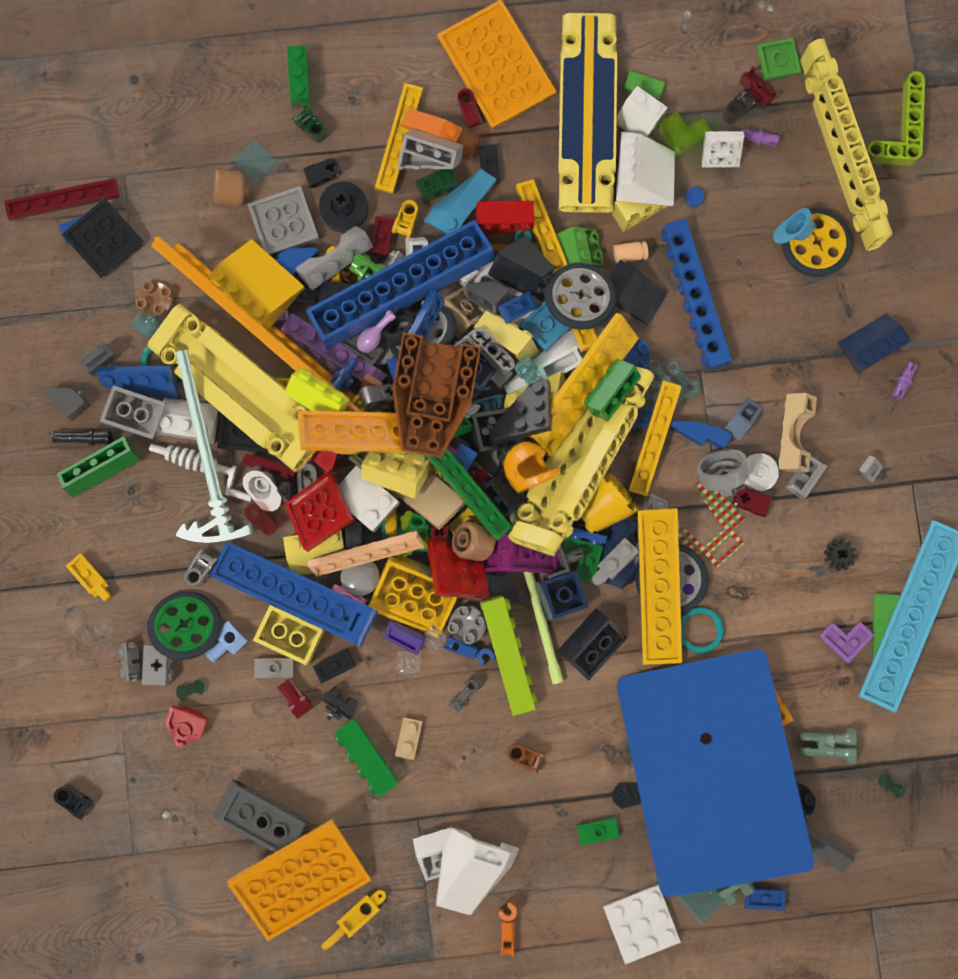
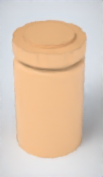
M646 241L613 245L615 263L617 264L619 260L631 262L648 259Z

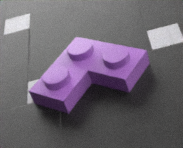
M831 622L818 637L845 663H849L870 641L874 634L861 622H858L847 634L843 633Z

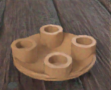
M146 281L136 294L135 304L143 315L151 318L160 317L166 314L172 307L173 294L164 283Z

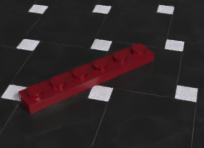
M111 178L6 200L4 202L7 219L12 221L98 203L104 198L107 200L120 198L117 180Z

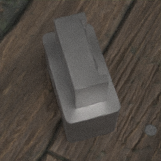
M102 341L83 357L81 356L78 362L87 373L95 376L98 367H105L118 357L111 347Z

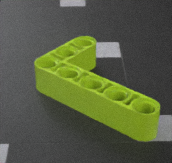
M912 72L903 84L901 142H871L866 148L871 163L910 166L915 164L921 157L923 152L925 77L921 72ZM911 80L915 81L917 85H913ZM910 98L915 99L916 103H913ZM909 116H913L916 121H912ZM909 134H913L915 139L910 138ZM870 149L876 150L878 155H874ZM889 151H894L896 156H892ZM908 152H912L915 157L909 156Z

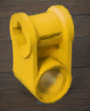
M407 200L401 205L398 217L393 225V234L399 233L407 236V238L412 237L419 216L418 207L414 201ZM409 207L415 209L412 214L405 213V210Z

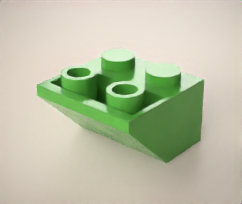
M571 227L556 234L568 265L585 263L595 267L604 266L599 235L596 229Z

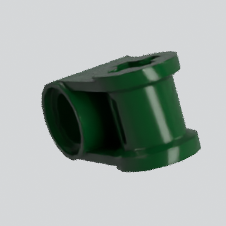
M307 106L304 107V110L297 117L292 118L297 127L304 131L314 142L319 143L326 139L327 133L324 124ZM321 129L319 133H313L314 130Z

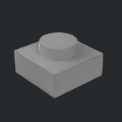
M869 455L859 471L866 480L873 483L883 466L876 457Z

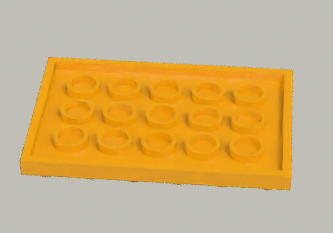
M502 0L493 3L437 34L438 40L467 89L473 92L474 100L492 130L556 95L557 91Z
M333 819L230 878L227 880V884L266 940L269 941L370 882L371 878Z

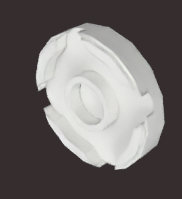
M760 453L753 454L747 458L750 475L744 482L747 488L762 492L776 484L779 477L778 465L771 456Z

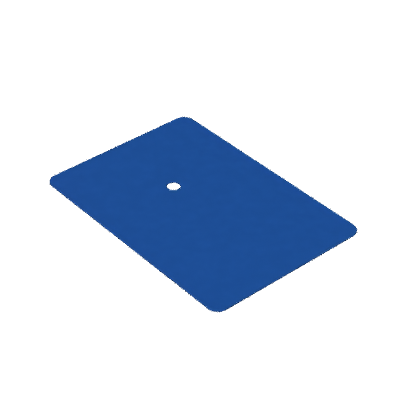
M755 649L624 676L619 679L617 683L618 695L660 892L664 896L673 897L805 873L812 870L814 867V857L769 663L764 651ZM703 733H709L712 736L710 744L705 745L701 742L700 737Z

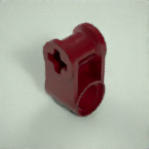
M747 489L734 494L733 504L735 507L757 516L767 517L772 501L770 496ZM742 495H744V499L747 500L744 503H742V499L740 498Z

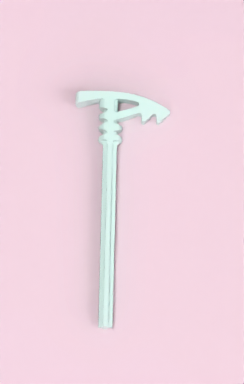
M178 351L176 356L211 497L208 505L213 507L210 514L214 515L215 519L202 527L199 526L198 521H195L190 529L184 523L176 536L190 541L208 543L249 535L254 532L252 522L235 531L233 524L228 522L232 518L226 514L229 510L228 506H224L227 498L223 497L188 351ZM215 525L218 526L219 534L204 535L205 531Z

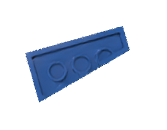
M171 366L98 367L96 371L104 387L112 388L116 386L132 392L179 400L181 396Z

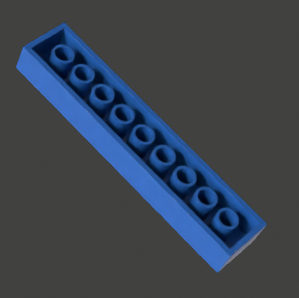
M473 220L306 310L307 315L328 350L366 328L379 323L387 310H391L395 314L427 297L430 290L438 291L494 261V250L477 222Z

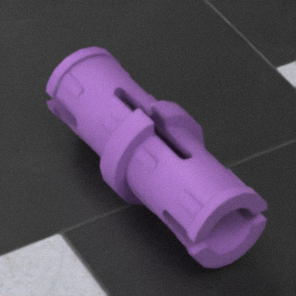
M742 128L745 141L755 142L756 145L765 144L777 147L779 135L763 132V130L755 131Z
M912 362L906 363L901 376L897 378L898 383L891 394L892 398L896 396V400H903L908 387L913 383L911 380L918 369L916 364L913 366L914 363Z

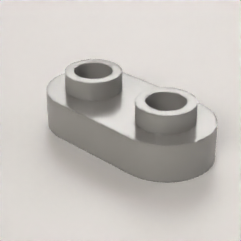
M305 464L297 472L298 493L317 480V471L311 464ZM306 471L311 472V475L309 477L304 476V473Z

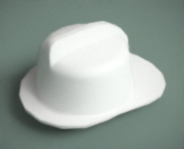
M250 471L246 473L243 478V486L256 504L265 511L278 509L282 498L276 491L277 487L274 477L265 471Z

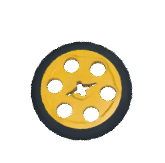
M809 208L811 219L813 221H822L823 228H815L805 240L792 239L783 243L782 249L785 258L797 271L808 276L825 277L834 274L847 263L852 252V235L845 221L836 213L822 208ZM829 231H837L839 237L832 239L829 236ZM815 239H816L817 241H818V240L821 241V243L819 244V246H818V244H815V245L813 244V242L815 241ZM797 246H803L805 248V254H797L795 248ZM830 248L836 249L838 252L837 257H830L828 250ZM818 256L821 259V264L814 265L811 262V258Z

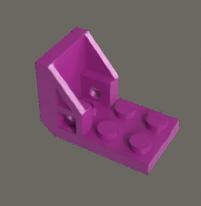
M508 531L499 540H495L494 551L491 556L483 560L485 573L530 572L553 574L558 572L557 553L551 556L518 545L508 538L511 531Z

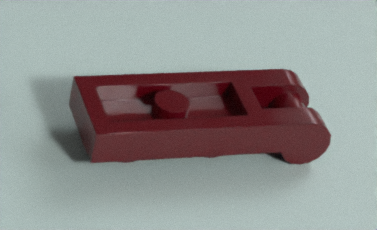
M246 454L243 457V463L249 468L259 466L262 467L261 471L272 474V471L280 473V477L289 480L291 477L296 478L297 472H294L287 465L251 454Z

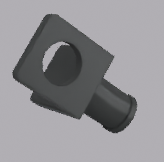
M560 546L556 553L562 571L545 576V578L549 579L570 571L568 567L570 563L584 559V554L575 556L583 552L582 549L579 547L564 553Z

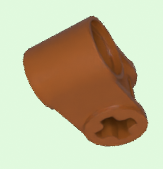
M517 743L511 744L507 748V756L511 761L538 774V767L542 758H545L546 755ZM513 748L521 749L520 757L513 758L511 756Z

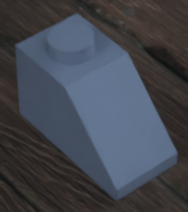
M747 397L724 430L732 434V437L740 440L752 426L763 408Z

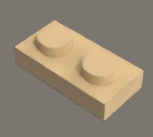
M403 717L395 756L411 760L415 759L423 721Z

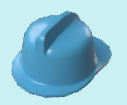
M808 208L798 210L793 216L777 227L773 240L778 244H783L792 239L802 241L809 237L816 228L815 222L811 219V211Z

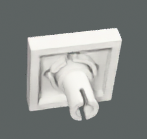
M743 131L705 132L702 167H739L744 140Z

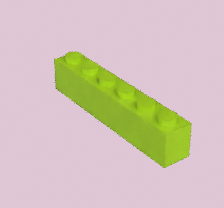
M503 595L480 601L512 715L515 716L536 710L534 706L537 703L535 692H530L529 685H532L530 674H525L524 667L527 666L524 655H520L518 649L522 647L519 636L515 637L513 629H516L515 621L508 614V611L511 610L509 600L504 599Z

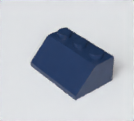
M884 314L839 341L838 345L856 373L860 374L911 342V339L901 324L889 315Z

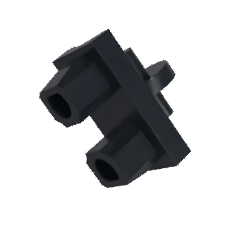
M334 686L329 692L326 691L321 701L327 704L323 710L329 713L327 717L329 721L333 717L340 721L342 716L351 720L358 701L350 696L345 703L340 701L339 698L343 691L337 686Z

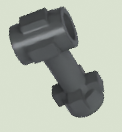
M475 678L467 679L465 682L466 687L457 699L454 697L451 699L449 706L457 712L460 709L462 710L465 707L463 702L470 693L476 692L479 689L478 681Z

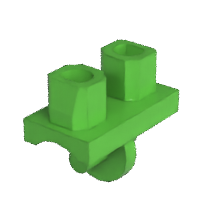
M357 253L349 270L359 275L358 280L361 281L386 266L381 263L376 265L371 261L370 256L365 253L362 255Z

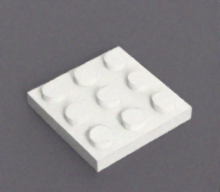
M658 884L603 906L625 964L680 943Z

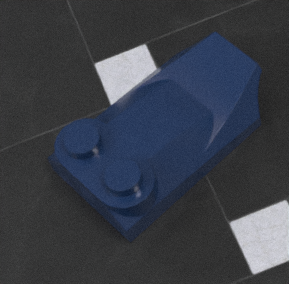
M624 519L611 526L599 563L624 538L639 551L638 523ZM639 554L613 581L609 578L605 583L620 589L632 584L639 566Z

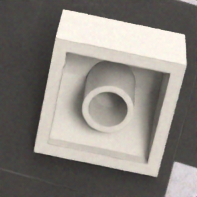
M637 86L616 116V125L625 132L638 133L649 137L665 116L668 107Z
M451 828L413 839L416 857L425 881L440 877L443 846Z

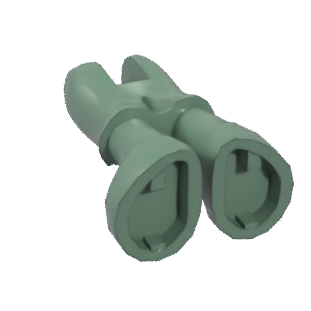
M848 728L843 734H833L832 732L828 734L813 732L800 734V740L813 741V748H800V754L805 756H826L831 759L832 757L845 759L849 765H855L857 749L855 747L835 748V744L856 746L857 735L855 728Z

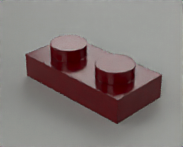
M375 216L371 238L373 247L369 250V254L388 257L394 219Z

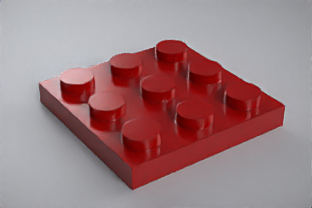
M327 472L284 503L302 547L307 552L354 521L334 474L331 472Z
M429 539L427 541L435 596L486 599L490 596L483 561L458 557L453 550L452 540Z

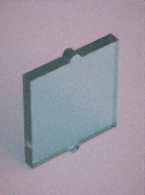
M256 140L252 141L246 148H242V152L233 159L254 183H257L264 175H268V171L278 163Z

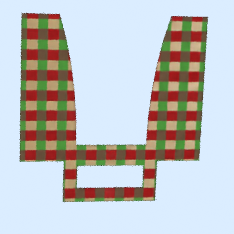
M699 480L695 485L700 495L725 529L703 547L686 529L679 525L678 542L692 548L701 558L706 556L718 568L744 544V541L733 530L746 518L726 496L720 495V491H711L704 488ZM731 535L737 543L716 560L711 555V552Z

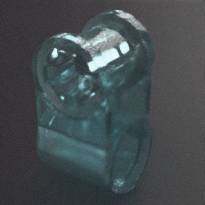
M529 354L515 364L514 370L521 379H524L527 386L530 383L543 380L538 366Z

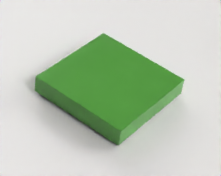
M794 38L757 45L756 48L765 82L801 75L802 71Z

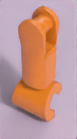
M511 899L508 900V908L512 912L507 913L503 908H499V916L503 919L501 921V957H504V955L514 957L515 921L513 919L517 915L518 907L516 902ZM504 942H511V947L504 946Z

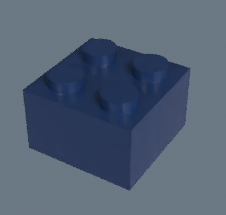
M577 570L568 571L535 583L547 620H554L589 607Z

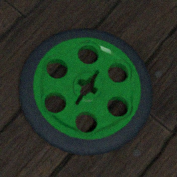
M189 591L174 593L162 599L154 607L147 623V633L153 647L162 655L176 660H189L206 653L216 643L222 628L220 612L214 602L202 594ZM190 604L197 606V610L192 613L186 609ZM170 608L178 609L177 614L174 616H169L167 611ZM201 618H208L209 623L206 626L198 624ZM181 623H188V628H181ZM163 625H169L170 631L168 633H161L160 628ZM194 635L202 636V640L199 643L191 641ZM179 638L183 641L179 647L172 646L174 639Z

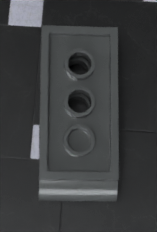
M231 779L213 814L222 824L273 852H277L301 838L310 822V819L235 779ZM262 817L267 819V825L262 822ZM279 826L284 828L285 834L279 831Z

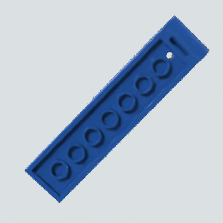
M227 541L210 574V577L362 647L378 613L377 610Z

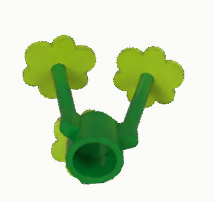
M406 511L404 516L400 518L402 523L401 529L407 532L417 531V533L424 531L422 536H420L424 541V548L421 549H427V541L434 539L431 536V532L428 531L429 525L425 524L423 516ZM413 551L398 554L395 556H401L402 558H406L407 555H411Z

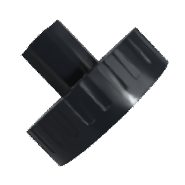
M346 181L336 182L323 191L319 201V212L323 222L331 230L346 233L354 226L360 228L366 221L369 210L368 202L362 189L357 185Z

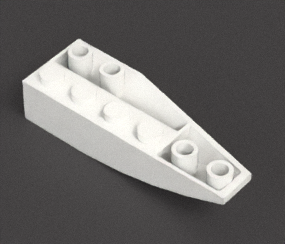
M602 325L593 328L598 338L604 328ZM571 330L565 333L547 352L544 350L509 381L504 386L507 394H510L528 386L530 383L540 381L562 371L565 377L575 370L589 350L580 352Z

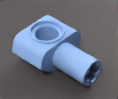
M227 621L221 628L218 641L205 655L214 663L227 650L234 655L248 640L230 621ZM230 632L235 635V640L232 643L226 640V636Z

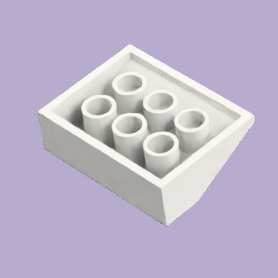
M622 132L618 156L616 201L673 206L675 152L642 134Z

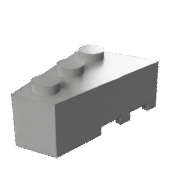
M412 128L404 133L397 169H454L461 162L464 145Z

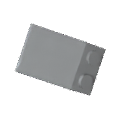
M113 386L100 422L125 432L154 439L167 403Z

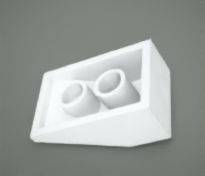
M355 466L338 485L350 512L373 533L400 505L384 488L361 479V469L358 466Z

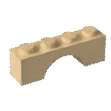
M795 393L787 394L779 457L780 470L787 472H809L811 453L802 447L800 432L805 422L815 416L817 397L813 395Z

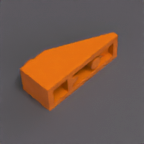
M410 108L407 109L401 122V126L408 130L413 128L453 142H457L462 130L461 127L445 119Z

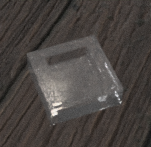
M434 625L423 634L426 637L424 644L434 652L447 639V636Z

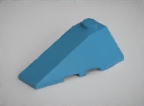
M480 169L435 204L424 222L443 235H447L466 225L476 212V202L484 200L497 179Z

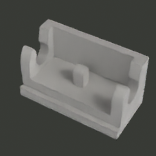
M811 457L809 472H795L785 489L801 500L805 499L827 466Z

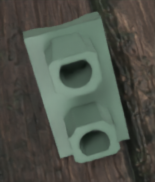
M751 882L716 889L718 895L729 906L738 901L734 891L741 889L744 896L754 893Z

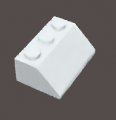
M164 398L163 402L167 404L156 433L197 440L188 401ZM200 403L209 442L215 443L220 411L212 404Z

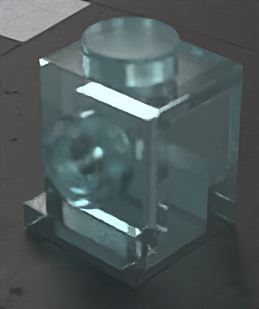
M141 310L138 311L129 325L133 330L148 339H151L159 328L157 325L158 321L150 316H145V313Z

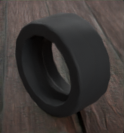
M406 309L395 313L396 318L390 321L381 332L388 343L393 346H401L403 332L408 333L416 319L411 311ZM402 322H408L405 329L398 333H392L395 326Z

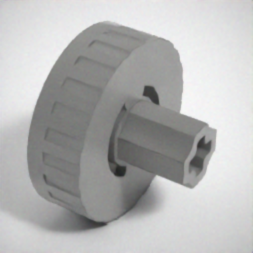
M734 449L714 451L704 456L697 465L701 485L711 491H720V495L726 497L732 496L737 492L736 487L742 485L750 475L746 455Z

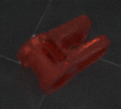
M251 503L244 508V516L266 535L271 536L278 529V526L257 504ZM251 509L256 510V513H257V516H256V517L253 516V515L250 517V515H251L250 510H251Z

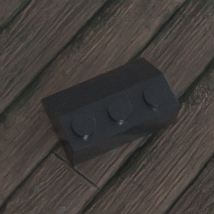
M595 608L557 652L589 681L627 637L606 615Z

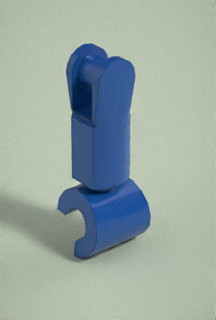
M446 637L447 642L443 646L445 650L473 660L476 657L482 666L485 664L484 654H488L491 660H496L495 652L491 648H484L479 651V647ZM455 642L460 644L458 651L453 649Z

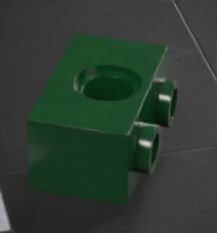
M441 169L416 180V187L423 203L426 204L451 193L458 187V182L452 169Z

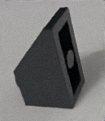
M494 572V575H490L488 584L490 596L486 599L503 595L504 599H508L511 603L525 604V598L510 578L505 577L504 573Z

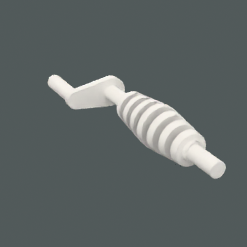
M151 443L149 451L164 455L165 460H171L174 464L178 463L180 467L185 466L187 470H191L193 467V471L198 472L200 469V472L205 473L200 452L197 453L196 450H189V448L182 450V447L178 446L174 450L172 445L165 448ZM213 458L216 472L229 475L225 495L251 502L252 497L248 493L232 488L238 466L233 465L232 468L222 466Z

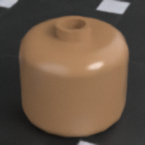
M217 169L215 171L214 204L240 207L243 204L244 196H248L249 186L245 184L244 173L226 169Z
M464 522L453 533L452 547L458 557L483 561L491 556L494 551L495 539L482 524Z

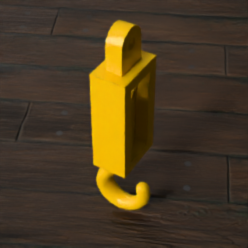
M377 890L370 897L366 894L337 921L340 927L321 945L322 949H329L345 933L350 938L380 911L378 906L385 900L386 893L383 890ZM363 903H369L372 907L371 912L367 915L362 914L360 911V906Z

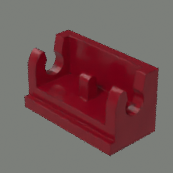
M752 66L749 72L745 71L742 74L739 83L764 109L778 97V92L776 90L773 91L755 72L756 68Z

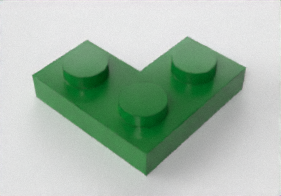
M571 537L565 538L562 548L564 553L579 547L583 551L575 555L584 554V559L579 560L577 567L579 579L593 584L592 577L597 572V565L600 561L603 546Z

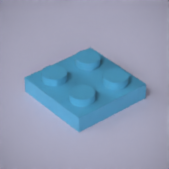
M545 301L519 325V328L522 331H528L533 336L532 340L546 352L570 329V327L561 324L551 315Z

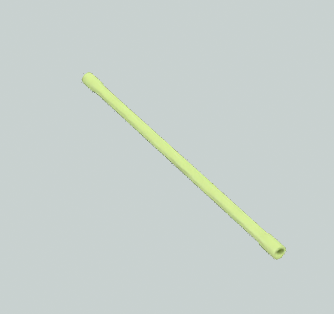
M501 463L497 471V474L504 470V467ZM517 510L509 516L512 528L516 521L520 520ZM524 572L552 684L564 682L545 613L535 585L534 573Z

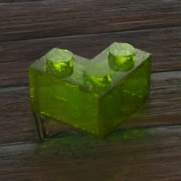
M678 112L662 120L659 126V131L678 159L703 145L705 132H713L703 117L687 127Z

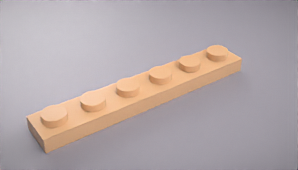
M417 531L407 532L396 537H389L385 540L317 557L308 561V567L316 576H321L424 548V541Z

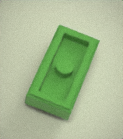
M630 71L624 90L632 93L638 86L659 101L665 82Z

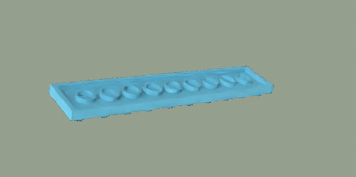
M931 521L858 697L893 713L897 712L958 565L957 530L937 521Z

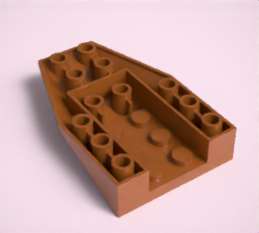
M403 332L393 384V397L401 451L441 458L471 405L481 347L462 343L460 348L422 341L423 336Z

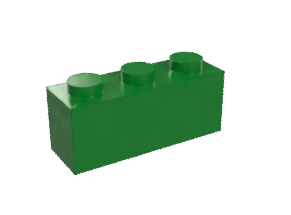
M306 45L287 46L289 91L292 107H311L309 59Z
M617 358L583 404L590 414L608 422L641 378L640 373L634 365Z

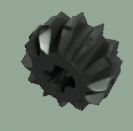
M841 538L839 542L837 539H834L832 544L828 543L826 545L829 550H825L823 553L829 555V557L825 558L824 561H831L829 564L830 568L836 565V571H840L842 568L848 570V565L853 566L855 564L852 559L858 557L856 554H852L857 548H850L852 542L848 541L845 544L844 538ZM842 551L844 557L838 558L837 555L839 554L837 552Z

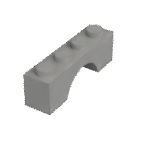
M354 226L341 235V241L333 251L321 257L309 258L295 269L303 283L314 290L353 262L354 256L357 253L362 255L370 250L373 245L366 232Z

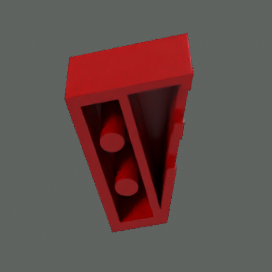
M534 201L476 202V222L485 236L529 231L534 229Z

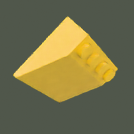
M252 239L221 261L208 276L214 284L267 330L270 329L305 289L296 278Z
M391 556L386 561L368 607L377 610L378 614L439 638L457 597L435 596L431 567L407 557Z

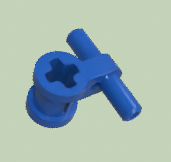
M351 358L344 369L339 368L334 374L331 383L335 389L339 390L342 387L343 391L347 393L353 386L356 378L351 377L350 373L357 364L356 359Z

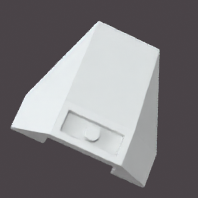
M451 828L443 846L436 905L471 915L512 867L519 848L501 843L500 847L475 840L469 832Z

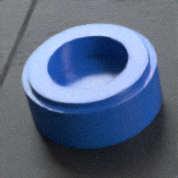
M693 187L687 190L684 199L688 206L698 207L703 202L704 194L701 189Z

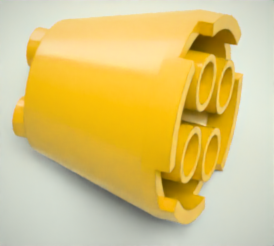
M606 473L581 516L586 522L584 525L590 533L594 531L599 532L634 515L637 510H640L636 502L632 504L630 493L613 473Z

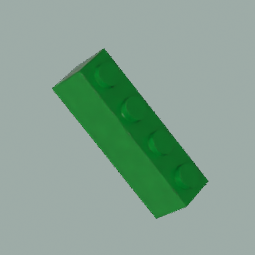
M123 436L57 473L62 488L74 498L135 464L140 459L134 446Z
M356 718L335 731L337 735L334 737L340 747L344 746L348 751L345 753L351 763L355 762L359 767L357 769L358 774L362 779H367L370 784L368 788L374 796L377 794L378 797H381L400 783Z

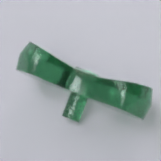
M197 679L192 684L186 686L179 685L176 689V695L182 701L188 695L194 693L203 695L205 684Z
M883 773L878 777L879 785L885 787L886 792H891L895 798L903 797L905 794V787L903 785L892 782L888 773Z

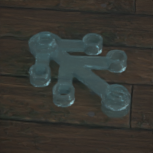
M652 359L648 364V369L654 372L661 381H652L649 388L660 389L662 381L673 383L660 368L659 361ZM669 362L667 371L674 374L680 382L673 384L682 386L677 403L685 397H695L700 389L698 382L694 379H687L679 370L677 362ZM651 363H656L657 368H652ZM675 365L676 370H671L669 366ZM688 385H692V386H693V390H692V391H689V390L687 389V386H688ZM659 391L655 395L646 398L645 406L647 408L655 407ZM653 400L654 405H648L647 401Z

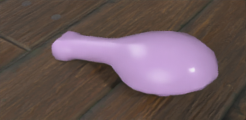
M387 310L385 316L377 325L366 328L361 332L357 339L358 350L368 353L379 345L382 330L390 321L396 318V315L391 310Z

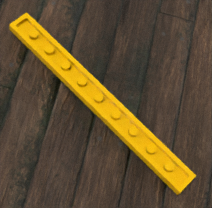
M534 179L516 184L515 188L520 201H534V229L532 231L541 253L555 267L554 273L568 264ZM566 279L562 281V285L570 287L572 282ZM559 297L561 304L568 302L567 298ZM573 309L571 314L574 317H580L581 311ZM593 328L584 330L572 329L580 352L589 350L597 340Z

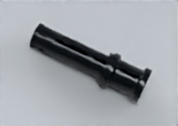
M91 429L88 432L53 431L52 435H55V437H52L53 443H88L91 446H95L96 444L109 445L113 442L111 429L106 431Z

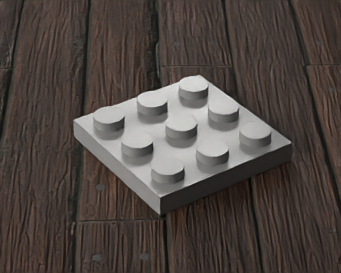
M301 186L247 204L262 248L270 256L286 251L288 248H296L319 240Z

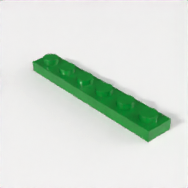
M447 448L441 458L426 456L496 541L512 528Z

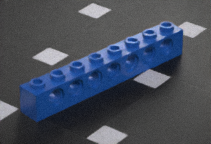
M685 218L665 224L661 231V238L667 244V257L669 260H672V272L679 281L678 291L684 297L685 302H683L685 312L689 313L691 318L689 325L696 334L695 344L698 349H701L702 355L700 358L702 365L706 366L707 371L728 365L732 359L687 220ZM674 239H679V240H681V241H682V245H680V246L675 245L674 242H673V240H674ZM679 257H686L688 262H680ZM685 274H691L694 280H686ZM690 292H697L699 294V298H692ZM702 309L705 312V316H698L696 310ZM702 327H708L711 330V334H704ZM708 345H714L717 351L710 352L708 350Z

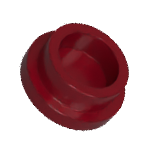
M475 468L471 472V478L479 487L484 486L490 480L489 474L482 468Z

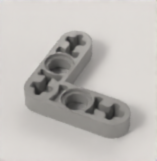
M475 328L453 345L461 348L463 343L481 347L480 353L500 374H509L515 366L513 358L484 328ZM488 348H494L496 350V355L490 354L488 352Z

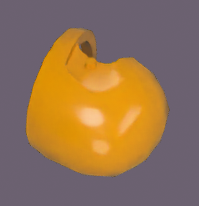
M522 442L515 445L508 451L503 463L505 475L517 493H522L539 486L561 473L560 468L552 470L546 466V463L543 461L545 451L539 445L532 442Z

